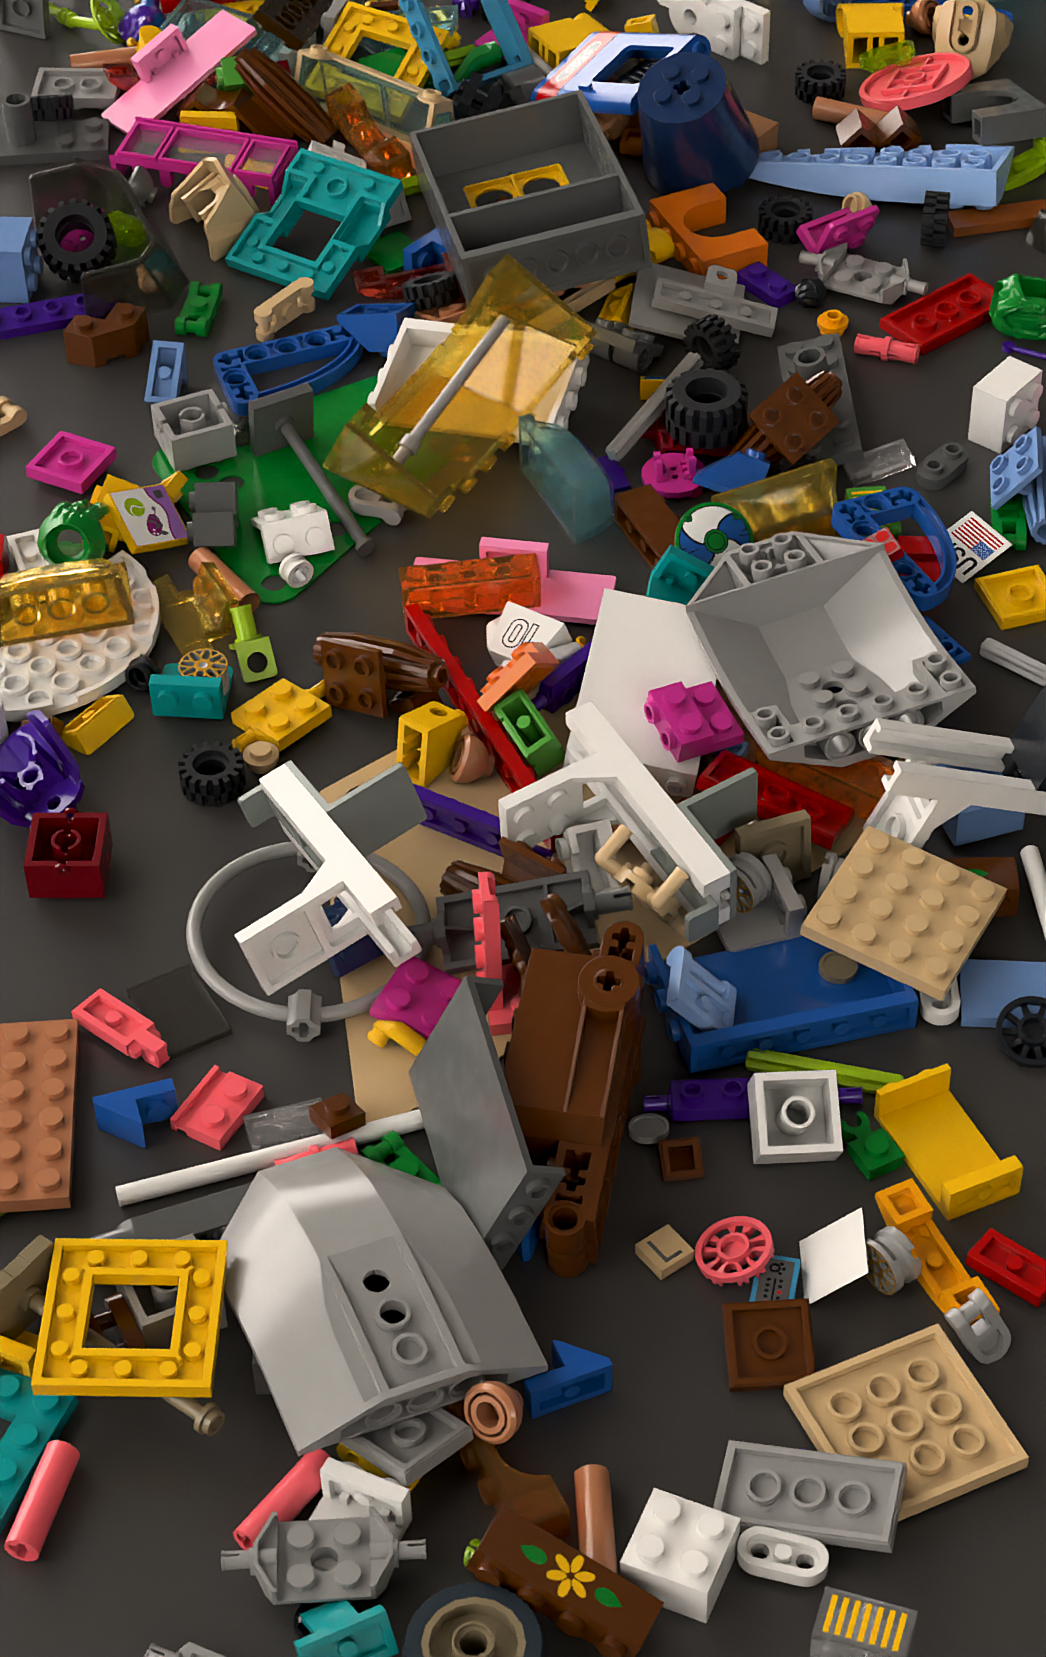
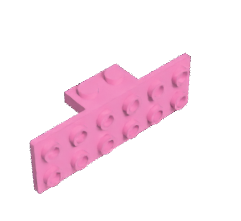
M221 10L185 41L179 28L171 23L130 58L141 80L101 114V117L109 119L110 125L126 135L135 123V116L160 119L201 82L206 80L216 68H219L221 58L231 57L257 35L256 29L230 13Z
M481 537L479 544L480 563L470 562L471 571L483 566L484 570L476 575H470L469 573L465 576H456L451 571L458 569L465 573L464 564L467 561L416 557L403 597V604L406 606L417 602L421 608L502 615L505 605L510 601L558 621L596 625L604 588L615 590L616 577L549 570V543ZM494 568H503L510 571L506 575L497 578L490 577L488 574ZM437 574L447 576V581L441 584L425 581ZM471 576H480L484 578L482 583L471 579L472 588L470 590H466L464 582L459 585H452V582L459 577H466L467 579Z

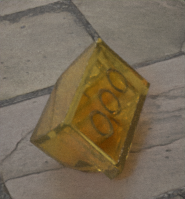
M831 458L711 496V502L727 504L743 515L752 530L754 543L771 538L778 533L791 531L832 537L840 536L831 525L833 506L838 503L836 494L837 464Z
M103 558L88 559L8 573L0 577V647L135 624L125 562L113 564Z

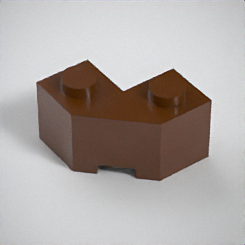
M898 105L877 124L856 108L835 127L840 146L843 148L874 147L875 152H880L882 148L901 146L905 152L912 150L922 141L916 121Z
M117 302L105 320L76 314L63 331L67 362L98 368L108 365L107 359L121 355L125 359L138 356L150 339L146 308L130 303Z

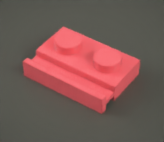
M214 1065L170 1118L171 1129L176 1132L178 1129L185 1131L188 1137L221 1151L264 1098V1087L231 1071L228 1074L220 1071L219 1066Z

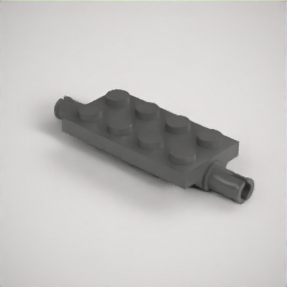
M588 870L496 886V896L498 897L500 907V921L515 915L531 949L538 948L565 952L540 904V901L544 898L548 899L547 896L549 894L556 893L564 900L569 914L573 916V919L583 932L588 949L601 947L597 926L599 915L633 910L629 885L595 892L592 889ZM472 891L435 897L437 916L432 918V922L406 927L418 940L421 948L433 945L441 948L446 973L456 974L478 970L475 961L474 945H480L481 941H475L473 918L480 917V913L474 914ZM501 938L502 965L511 964L512 961L508 957L505 941Z

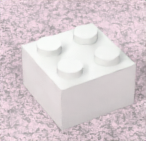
M1009 356L973 386L968 440L1001 454L1011 444L1014 445L1015 441L1028 429L1034 428L1040 416L1038 403L1043 391V385L1041 384L1043 370Z
M836 1070L753 1074L747 1083L753 1163L835 1161L843 1152Z
M654 1488L621 1558L620 1576L663 1601V1608L707 1623L737 1554L740 1518Z

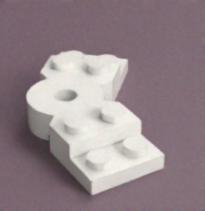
M658 0L660 5L669 8L671 22L679 34L696 33L703 35L709 40L711 51L731 60L742 56L761 65L768 61L770 10L746 0Z

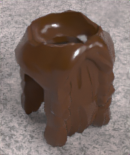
M556 893L549 894L547 896L548 899L544 898L541 900L540 904L551 923L563 950L569 953L592 956L593 954L587 947L586 939L583 937V932L578 927L573 916L569 914L564 900ZM512 915L500 921L501 938L505 941V947L508 949V957H510L514 970L519 973L521 980L522 975H526L531 947L515 915Z

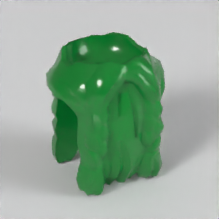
M1014 273L1008 278L995 282L988 312L993 321L991 326L996 328L1003 336L1046 341V279L1041 277L1033 278L1031 276L1024 277L1021 274Z
M84 499L82 501L78 500L73 504L69 501L60 502L52 509L51 514L44 519L40 526L37 539L39 552L44 557V560L49 563L52 571L83 575L99 566L103 555L109 552V544L105 542V535L99 522L109 513L108 505L96 502L92 506L89 505L87 499ZM70 529L78 532L82 536L84 543L76 542L72 544L70 541L58 543L57 540L62 531Z

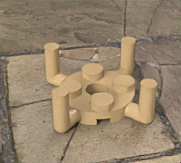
M620 824L596 853L595 862L609 873L614 880L618 881L621 887L629 885L632 897L649 911L654 910L660 915L658 918L685 938V918L678 912L682 904L673 895L689 876L679 867H676L660 888L655 886L653 889L650 886L654 881L651 877L656 872L647 860L639 868L629 861L623 866L614 858L615 854L633 834L626 826Z

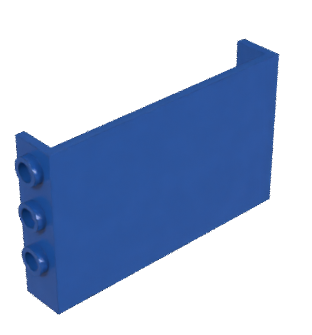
M801 936L742 951H724L692 958L717 979L728 981L737 989L733 1026L702 1032L666 1004L671 967L663 962L656 944L648 945V962H644L645 982L647 985H653L657 1011L665 1014L669 1040L671 1042L676 1041L689 1074L744 1063L747 1052L751 1050L757 1051L753 1050L755 1048L788 1054L914 1028L916 1026L919 999L913 987L857 962V975L851 982L833 984L824 980L818 971L819 960L824 954L833 950Z

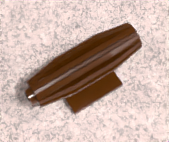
M245 47L234 59L237 62L235 70L254 96L238 108L234 114L254 134L289 140L299 136L309 144L313 140L324 145L333 138L338 131L336 125L319 102L282 66L255 47L250 50Z
M819 371L804 381L795 372L748 415L753 424L747 429L727 456L737 451L746 453L747 448H752L766 454L765 460L771 461L769 467L782 458H785L792 466L840 422L831 411L843 393L841 390L843 384L839 377L831 371L828 373Z
M326 632L321 633L320 637H317L315 640V645H313L314 651L312 656L315 659L314 663L323 668L326 703L342 709L384 718L388 715L385 689L398 692H437L440 687L447 683L449 678V670L442 657L402 641L365 633Z
M502 836L499 840L504 857L502 873L457 860L447 867L439 887L441 888L440 893L446 896L479 889L478 872H492L495 877V885L500 886L566 874L567 869L558 859L550 856L546 859L535 853L528 844L519 840L513 842Z

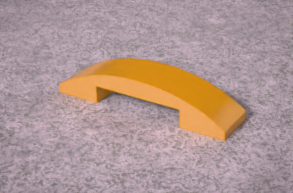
M913 1178L876 1192L875 1199L886 1225L899 1229L915 1247L910 1252L914 1259L916 1257L920 1258L922 1272L917 1277V1280L944 1314L953 1307L959 1309L969 1301L968 1295L976 1288L984 1292L997 1312L1000 1313L999 1306L979 1276L973 1278L969 1276L933 1222L932 1215L934 1210ZM981 1315L977 1316L974 1320H972L969 1323L970 1326H972L975 1322L982 1318Z

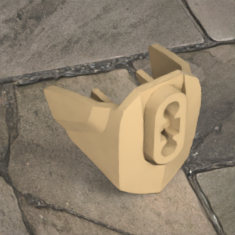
M948 0L942 5H937L934 13L931 36L935 44V53L950 52L967 57L972 65V79H975L987 73L1000 59L1002 52L1009 46L1014 24L1008 16L997 12L987 0ZM967 5L973 8V14L970 17H966L963 14V9ZM963 34H966L969 38V42L965 46L960 42V37Z
M206 157L199 162L186 179L171 193L169 203V219L173 224H178L194 218L197 223L201 220L204 221L210 258L214 262L231 251L255 214L260 213L258 206L240 179L232 174L218 158Z

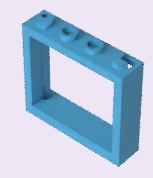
M398 0L399 6L409 23L410 32L419 46L422 60L427 65L435 89L440 91L441 96L446 98L456 95L461 82L456 83L422 1ZM480 0L508 66L482 74L483 78L479 87L495 82L504 73L534 64L508 0Z

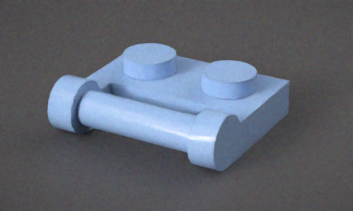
M679 945L673 948L666 959L667 965L671 967L666 1004L702 1032L733 1026L737 989L728 981H720L692 959V954L683 946Z

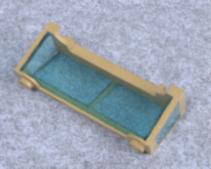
M313 44L311 48L298 50L294 78L319 102L333 123L338 127L410 155L409 161L412 162V168L414 169L416 168L409 132L455 121L452 100L441 96V92L438 90L423 89L328 52V48L323 45Z

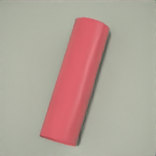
M60 1440L48 1442L4 1544L5 1550L14 1558L23 1561H35L38 1559L80 1458V1452L73 1445Z
M322 1449L306 1453L234 1530V1538L241 1548L249 1550V1547H254L255 1539L272 1512H277L279 1522L293 1521L322 1489L320 1470L327 1458H332Z

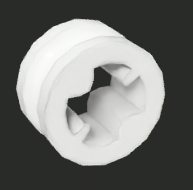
M299 553L287 556L279 567L280 577L292 588H299L307 584L312 578L314 571L312 564Z

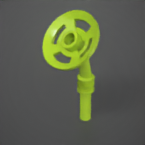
M91 0L90 6L93 19L78 16L77 13L68 8H60L49 2V14L56 17L59 23L68 28L79 27L99 30L114 44L125 42L120 33L117 32V22L119 24L125 14L116 0H100L107 4L109 9L100 7L99 0Z

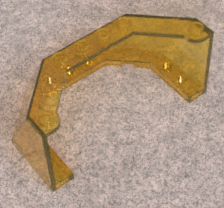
M508 253L488 273L468 308L452 327V332L443 343H439L427 360L376 413L371 406L365 403L345 424L322 465L325 469L431 519L439 511L444 513L456 500V496L460 492L466 495L478 482L475 475L480 470L486 473L497 461L498 458L495 456V453L499 449L505 452L517 439V436L514 435L516 430L520 427L524 431L536 418L533 411L577 358L583 361L594 348V345L590 342L598 331ZM500 314L506 316L510 320V324L420 441L422 446L414 456L410 455L405 463L400 465L392 458L399 449L398 443L406 433L410 434L498 316Z

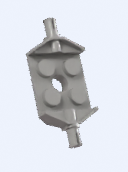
M845 242L824 251L822 254L802 250L799 255V263L815 266L818 278L824 283L826 289L883 304H893L902 294L906 295L908 291L924 296L928 291V282L914 280L909 277L907 258H903L901 267L893 266L887 262H878L863 258L860 255L847 254V243Z
M369 1506L370 1517L279 1522L277 1512H272L255 1539L254 1547H249V1550L221 1551L222 1571L250 1569V1575L256 1576L265 1596L273 1605L377 1599L385 1591L394 1568L399 1567V1560H427L426 1539L412 1541L393 1539V1534L374 1506ZM328 1557L337 1561L336 1566L327 1571H320L313 1567L314 1563L321 1558Z

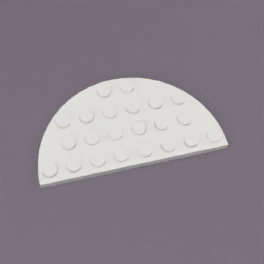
M121 550L91 572L74 581L0 631V703L4 705L6 721L20 722L28 720L26 714L38 709L45 716H53L96 701L126 681L125 671L133 659L149 656L159 634L161 622L160 605L155 585H152L146 575V570L135 558Z

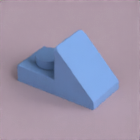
M153 340L144 399L147 405L180 397L181 384H188L185 343Z

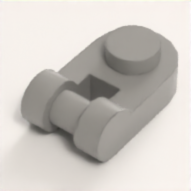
M359 484L349 490L348 501L349 507L353 512L362 516L382 518L387 524L395 526L400 523L404 515L403 511L410 505L411 496L406 491L373 484Z
M976 1288L968 1295L969 1301L959 1309L953 1307L944 1314V1317L955 1330L965 1348L980 1363L989 1364L1002 1358L1011 1345V1334L989 1298L981 1289ZM981 1315L982 1318H980L977 1322L970 1326L969 1323L972 1320H974L977 1316Z

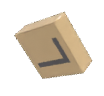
M669 1224L635 1244V1254L660 1280H663L694 1260L695 1251Z

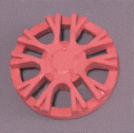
M747 1216L729 1217L714 1223L703 1232L695 1246V1259L702 1275L706 1279H711L713 1284L716 1285L718 1283L719 1286H723L724 1283L737 1282L738 1286H742L743 1282L746 1284L750 1283L748 1278L754 1275L756 1278H759L760 1273L764 1274L766 1272L765 1266L770 1258L774 1259L775 1253L773 1239L767 1226L761 1221ZM739 1226H743L741 1233L738 1232ZM728 1228L729 1234H726L721 1239L716 1236L717 1233ZM756 1230L762 1233L753 1239H749ZM760 1257L756 1262L752 1260L753 1258ZM716 1258L707 1264L703 1262L704 1259ZM747 1264L748 1268L743 1270L742 1266ZM731 1270H737V1272L729 1273Z

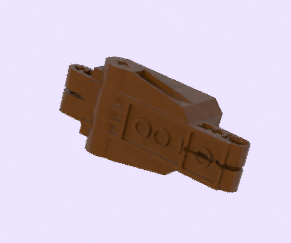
M619 921L609 926L603 937L601 951L594 950L592 956L538 948L531 949L526 975L523 974L521 978L518 1008L514 1009L511 1040L507 1042L505 1047L503 1073L532 1164L537 1166L563 1167L566 1174L538 1215V1218H542L540 1239L546 1241L547 1264L554 1274L563 1278L578 1276L586 1270L588 1263L597 1264L632 1088L638 1084L642 1076L641 1044L646 1024V1018L640 1014L645 989L644 933L638 925L629 921Z

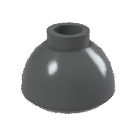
M141 165L135 167L122 194L121 200L125 204L139 205L146 201L152 203L159 187L154 185L152 176Z

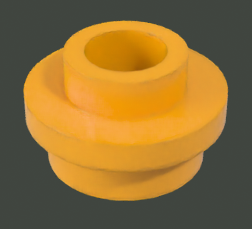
M828 310L818 316L817 326L822 335L839 333L842 336L848 327L849 320L845 314L838 310Z

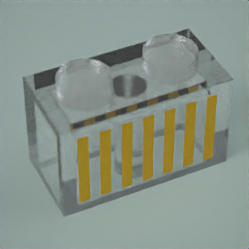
M826 1586L812 1632L810 1657H909L915 1636L918 1611Z

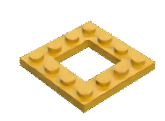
M348 1L323 46L328 48V52L350 60L363 37L406 49L408 52L394 77L423 88L430 76V72L422 60L421 51L416 39L410 32L407 19ZM432 26L441 48L444 50L450 40V33L448 30ZM315 59L301 85L312 96L323 99ZM323 60L329 92L328 94L324 91L325 97L329 95L332 102L389 119L383 85L344 74V67ZM389 85L388 91L393 121L403 123L417 96Z
M55 1238L31 1382L33 1395L212 1398L229 1256L228 1240ZM95 1285L178 1286L170 1349L85 1348Z

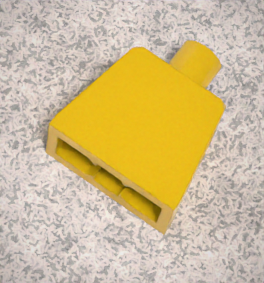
M431 701L399 717L396 764L401 762L406 767L412 783L425 788L450 765L455 745L461 737L462 730L468 726L466 714L460 709L453 710L439 702Z

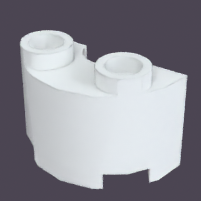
M610 819L566 828L563 837L557 838L555 841L558 858L561 861L564 860L567 873L588 870L592 889L595 892L621 887L618 881L614 880L609 873L595 862L596 853L613 834Z

